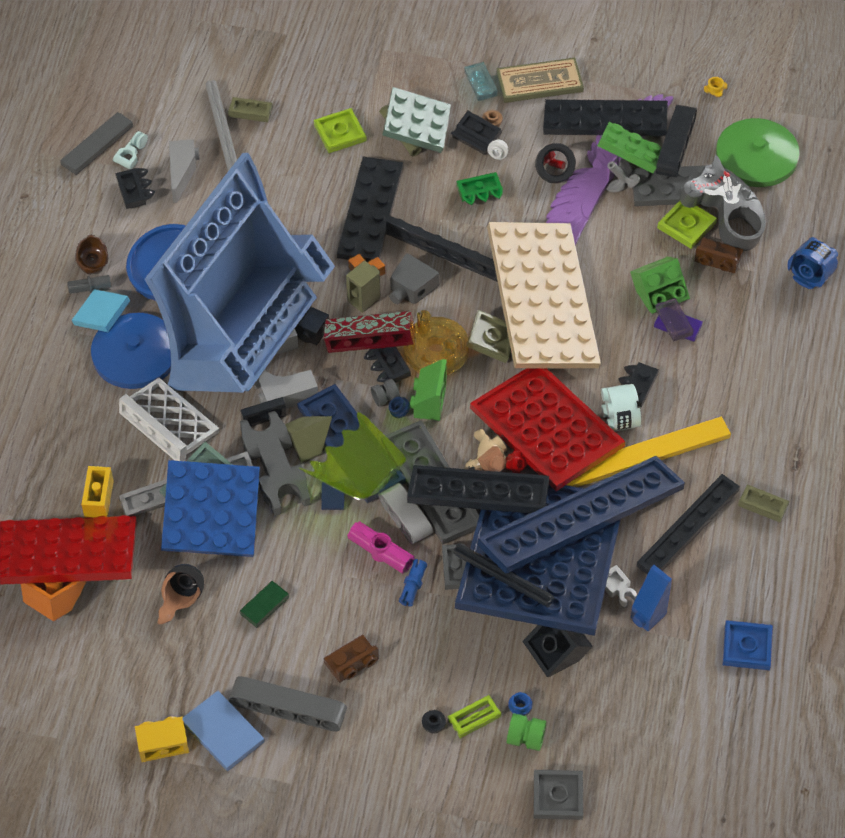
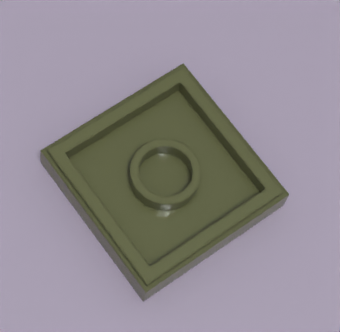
M478 310L474 317L466 347L506 363L511 352L506 322Z

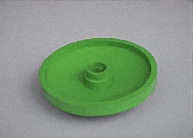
M750 118L729 125L721 133L717 141L716 156L719 157L725 169L733 172L747 186L769 187L785 181L793 174L799 160V146L793 134L784 126L766 119Z

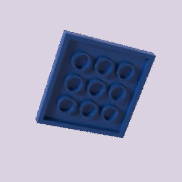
M168 460L161 551L254 557L260 467Z

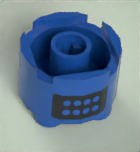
M811 237L789 258L787 268L789 271L792 270L794 274L792 278L799 285L808 289L820 288L837 269L838 252L824 242Z

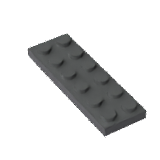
M422 420L381 437V442L391 459L406 478L408 487L413 465L450 468ZM419 504L442 545L476 529L479 519L476 509Z

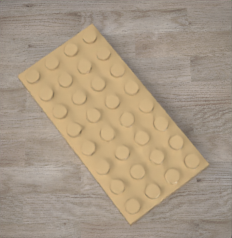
M489 222L487 229L514 368H599L601 362L571 224Z

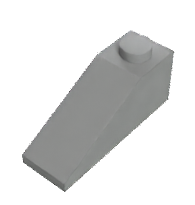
M194 139L169 141L173 203L179 201L196 170V160H200L199 147L195 148Z

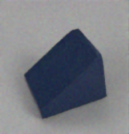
M322 482L321 509L344 510V482Z

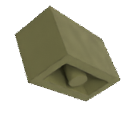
M364 260L346 275L347 301L363 313L381 298L380 272L374 265H370Z

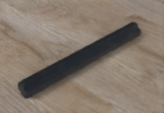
M461 543L457 544L454 548L453 553L455 556L471 563V565L492 577L494 576L499 581L522 594L524 593L529 598L546 607H550L553 603L554 597L552 594L512 572L505 574L495 562Z

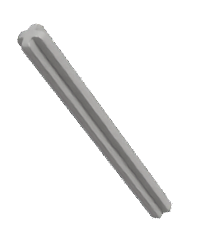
M215 80L207 81L206 89L229 171L237 161L217 82Z

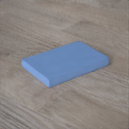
M219 691L215 692L183 717L184 726L226 771H229L264 743V738Z

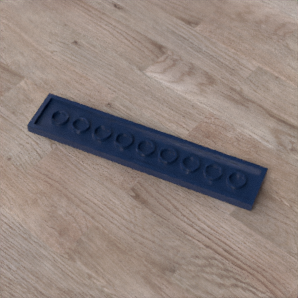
M654 456L479 537L477 545L507 574L683 490L685 482L657 456Z

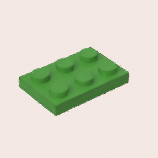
M611 122L608 123L597 145L651 173H654L656 170L657 161L662 149L657 143L649 142L639 134L631 133L623 129L621 125Z

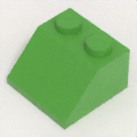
M442 359L420 369L419 378L415 377L413 390L416 391V395H412L410 400V408L414 409V418L440 421L447 386V360Z

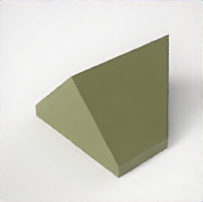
M306 416L285 424L292 446L301 463L322 455L332 416Z

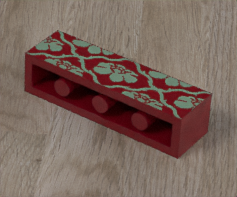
M411 311L326 319L324 341L328 353L414 345L415 323Z

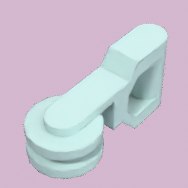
M140 131L136 132L126 147L118 150L113 157V161L128 169H133L138 162L136 156L138 152L135 147L143 149L147 143L148 136ZM126 154L133 155L130 160L123 157Z

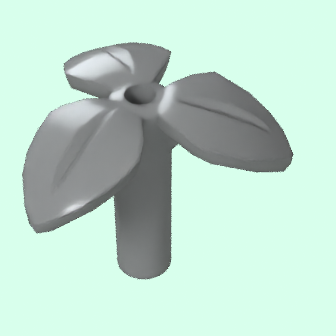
M621 158L619 165L613 161L608 163L607 167L619 178V180H614L608 185L607 190L609 192L622 191L625 183H627L629 188H632L639 182V175L633 174L630 176L632 167L626 160Z

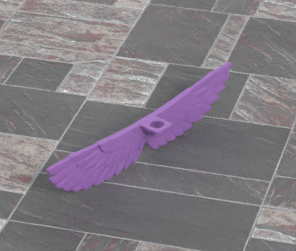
M663 94L656 95L652 99V95L646 97L644 100L668 101L669 107V105L673 101V97L668 96L663 99ZM602 135L596 136V144L593 142L591 151L588 150L587 153L588 160L593 168H582L573 172V176L567 179V183L557 193L556 199L551 204L553 209L546 216V219H548L546 223L571 224L575 246L596 204L615 176L607 167L608 163L613 161L619 165L621 157L597 146Z

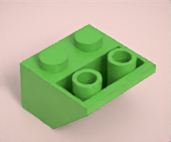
M665 257L630 271L636 292L651 314L661 311L662 307L668 308L690 299L678 258Z

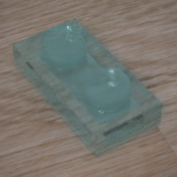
M484 62L465 67L464 72L478 101L497 96L498 90Z

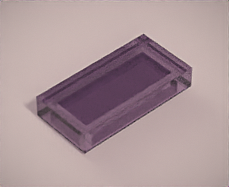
M676 298L656 304L655 309L673 342L693 335L694 330Z

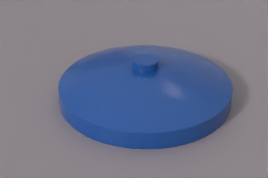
M167 224L156 227L142 235L132 246L126 262L127 275L136 291L144 297L155 300L145 278L186 225Z
M128 313L119 316L109 332L98 330L91 345V357L97 373L108 383L127 389L144 388L157 378L163 380L171 372V350L164 320L147 313Z

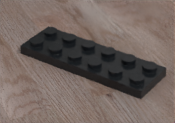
M545 99L543 135H603L608 123L611 122L619 124L623 129L631 133H637L640 136H666L668 101Z
M362 157L337 250L338 259L349 260L358 254L366 262L376 257L380 259L386 238V221L392 214L403 171V162Z
M413 465L407 503L533 513L546 507L549 476Z

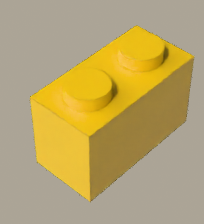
M88 466L81 504L84 518L108 517L114 483L111 467Z
M168 717L162 721H147L135 726L141 762L189 753L183 717Z

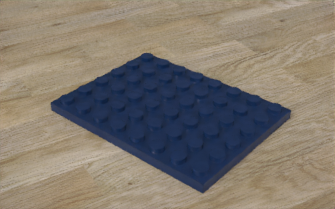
M549 485L546 506L583 490V488L565 485L558 491H555ZM481 509L470 549L493 561L477 545L478 538L531 513ZM621 519L511 571L552 594L554 601L550 607L538 603L524 593L522 594L466 561L454 609L595 636Z

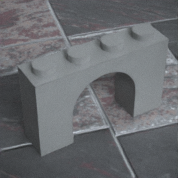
M295 329L276 354L298 348ZM311 369L284 377L272 375L264 370L253 385L254 389H259L258 398L260 403L283 397L286 408L296 406L297 403L318 393V386Z

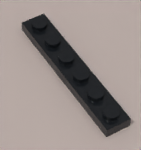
M392 216L387 219L386 235L498 282L493 258L465 248L459 243L446 240L440 235L432 234L402 219Z
M721 474L637 561L636 567L647 575L653 565L663 571L739 492L740 486Z

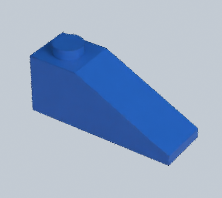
M655 565L651 567L631 610L632 621L638 627H643L646 631H650L667 614L672 579Z

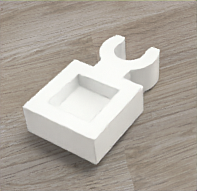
M617 565L612 567L609 571L605 591L611 598L618 595L619 603L623 607L627 606V600L624 597L629 596L633 601L637 597L636 591L628 588L631 581Z

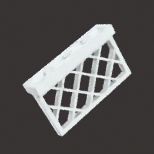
M157 378L130 397L125 394L119 399V413L175 461H185L188 453L219 433V427L160 378ZM160 387L165 394H151V391ZM145 399L148 400V405H139L136 401ZM151 400L164 401V406H151ZM176 401L180 404V407H168L166 402ZM150 412H164L163 418H154L150 415ZM166 413H179V419L166 418ZM182 413L192 414L195 420L181 419ZM165 424L179 425L178 431H169ZM181 425L194 426V432L181 431ZM197 426L207 427L210 430L206 433L197 432ZM180 437L194 438V441L186 445L180 440Z

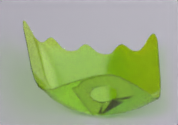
M357 412L359 429L356 431L342 430L344 438L342 446L325 447L327 453V460L325 462L310 461L314 471L303 468L299 469L351 497L366 499L378 493L393 479L406 462V458L364 414Z

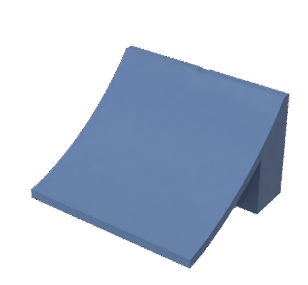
M249 153L241 154L145 278L158 304L167 330L171 350V372L168 385L173 390L241 393L249 391L317 298L306 282H324L335 267L313 234L290 235L268 204L262 181Z

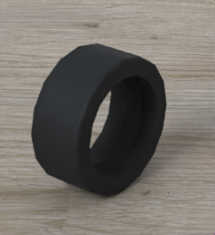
M562 143L546 145L539 151L535 160L538 175L549 183H560L567 180L573 174L576 166L574 153L568 146ZM559 151L566 156L568 164L565 172L560 175H551L545 170L543 161L549 152Z

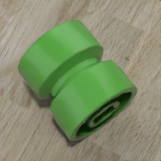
M513 713L507 735V744L519 747L522 744H526L528 749L540 751L547 721L532 718L529 721L527 716Z

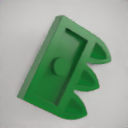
M497 172L456 181V187L462 202L465 201L470 205H473L475 199L478 198L486 202L491 195L500 199L503 193Z

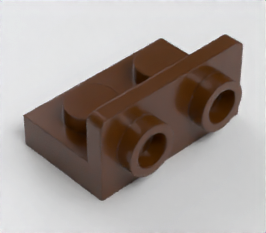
M703 237L700 246L696 248L694 261L735 274L743 255V249Z
M362 634L324 657V663L337 681L341 683L344 680L352 679L365 667L373 666L379 659V651L377 646H372Z

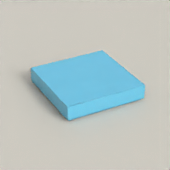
M94 289L76 313L72 322L75 326L109 332L129 304L130 299L126 295Z

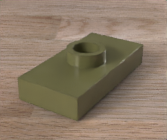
M233 97L228 110V117L268 123L273 103Z
M747 484L738 502V506L781 522L789 506V501Z

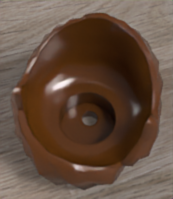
M90 234L78 243L75 261L78 267L89 275L101 272L109 260L107 246L99 237Z

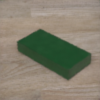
M271 581L240 610V615L258 628L289 598V593L274 581Z

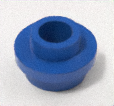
M518 692L509 699V710L515 714L527 715L532 709V700L527 694ZM522 703L524 707H517L516 705Z

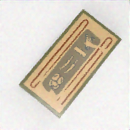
M575 57L496 68L504 103L584 92L583 82Z

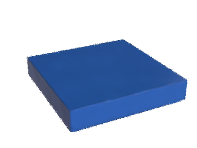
M726 620L722 665L770 670L773 625Z

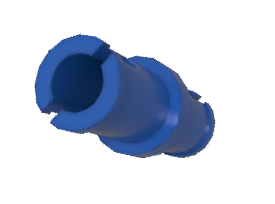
M414 559L409 575L404 579L405 586L399 598V602L404 606L407 605V602H409L408 607L413 606L417 591L422 587L421 580L427 568V563L423 560H420L419 564H417L418 559Z

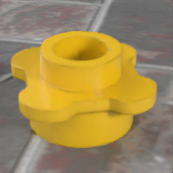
M720 77L710 78L708 85L704 86L706 93L716 97H721L723 90L727 89V83Z

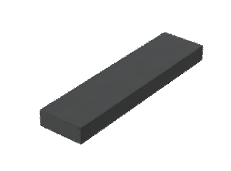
M117 112L60 160L61 165L77 175L133 127V122Z

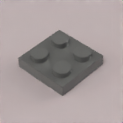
M534 770V819L583 820V771Z

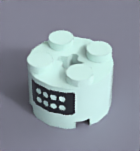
M634 384L601 388L602 400L605 401V404L601 405L603 418H608L606 424L614 431H621L641 426L640 408L637 407L636 401L639 400Z

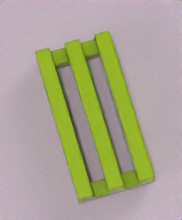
M487 695L449 715L448 721L453 725V729L457 731L458 737L462 738L501 717V712L490 695ZM487 704L490 705L489 707L479 712H475L474 714L470 715V717L460 722L456 721Z

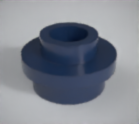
M395 397L389 403L390 413L395 418L404 417L410 409V402L405 397Z

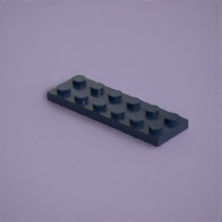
M336 384L297 403L298 409L304 417L332 416L324 445L367 504L379 498L378 495L382 491L397 483L401 485L406 483L404 475Z

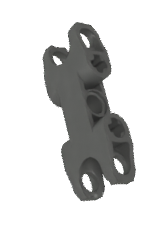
M271 411L268 412L270 421L268 429L256 431L250 427L246 419L240 421L244 451L248 452L251 460L260 458L266 475L259 477V488L264 501L276 516L282 514L280 499L285 495H296L304 506L311 505L307 487V477L302 465L290 467L284 450L292 448L288 430L277 413Z

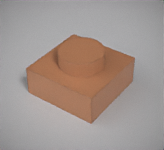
M492 446L477 459L483 471L500 472L506 467V460L497 446Z

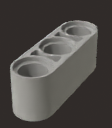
M397 483L379 493L378 496L381 504L411 544H415L433 534V529L416 504L407 503L408 493L400 483Z

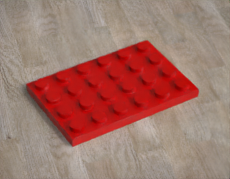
M526 368L470 403V409L514 451H521L525 462L536 473L549 476V485L555 491H558L625 447V440L547 368Z
M121 515L107 518L105 516H98L96 518L75 517L0 521V585L132 579L137 527L136 516Z

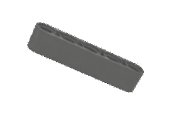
M242 676L236 678L228 699L232 705L239 708L334 732L340 731L347 711V706L340 701Z

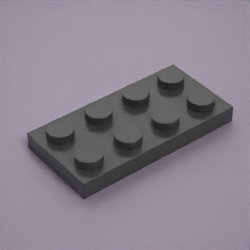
M704 165L681 166L677 178L657 175L656 170L654 173H651L643 168L632 169L630 175L637 174L640 176L639 182L632 187L634 206L676 205L680 201V194L685 183L701 176Z

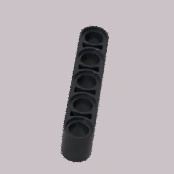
M675 106L657 161V175L678 177L695 124L696 107Z

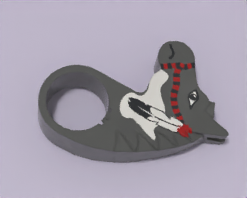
M718 156L714 157L712 164L704 165L701 176L685 183L680 194V202L688 208L696 207L698 204L716 207L718 209L719 236L724 244L743 249V251L751 250L758 244L765 230V214L762 205L754 192L738 176L723 167ZM734 218H743L744 221L754 228L756 234L752 236L737 234L731 229L728 221Z

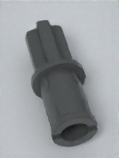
M109 275L93 278L87 276L86 279L69 281L67 287L70 294L86 291L92 293L94 289L111 288V281Z

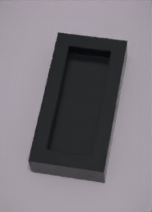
M283 397L240 409L241 420L246 419L250 427L268 422V412L275 411L279 418L287 416L285 401Z

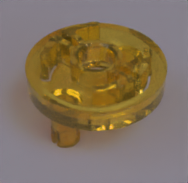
M421 310V317L420 312L417 313L414 336L416 348L415 340L414 345L404 346V356L408 364L420 373V369L445 359L447 360V375L457 371L464 365L469 354V348L466 347L468 341L466 331L461 325L451 319L431 317L430 312L426 310ZM438 344L442 346V350L432 351L429 347Z

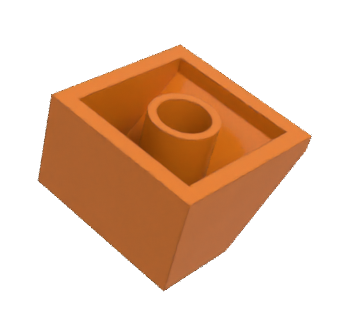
M87 581L21 584L23 602L54 622L73 609Z

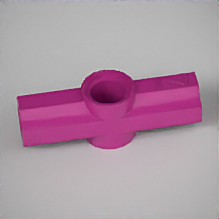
M360 521L355 522L347 534L349 540L371 553L375 561L385 562L402 574L407 573L415 559L413 555L391 542L387 534L377 533Z

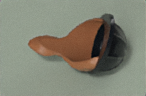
M179 564L173 567L165 576L161 590L164 605L158 611V624L171 621L175 611L190 607L200 597L204 588V577L195 566Z

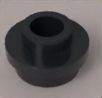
M438 710L427 711L422 717V726L429 733H439L446 725L444 714ZM430 719H437L438 721L436 723L430 722Z

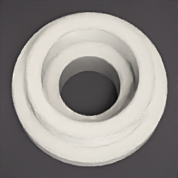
M494 140L488 145V153L495 159H504L508 154V146L503 140Z

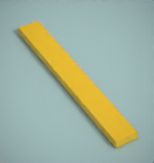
M721 416L622 448L568 483L567 486L581 487L611 477L654 456L664 460L729 439L731 433Z

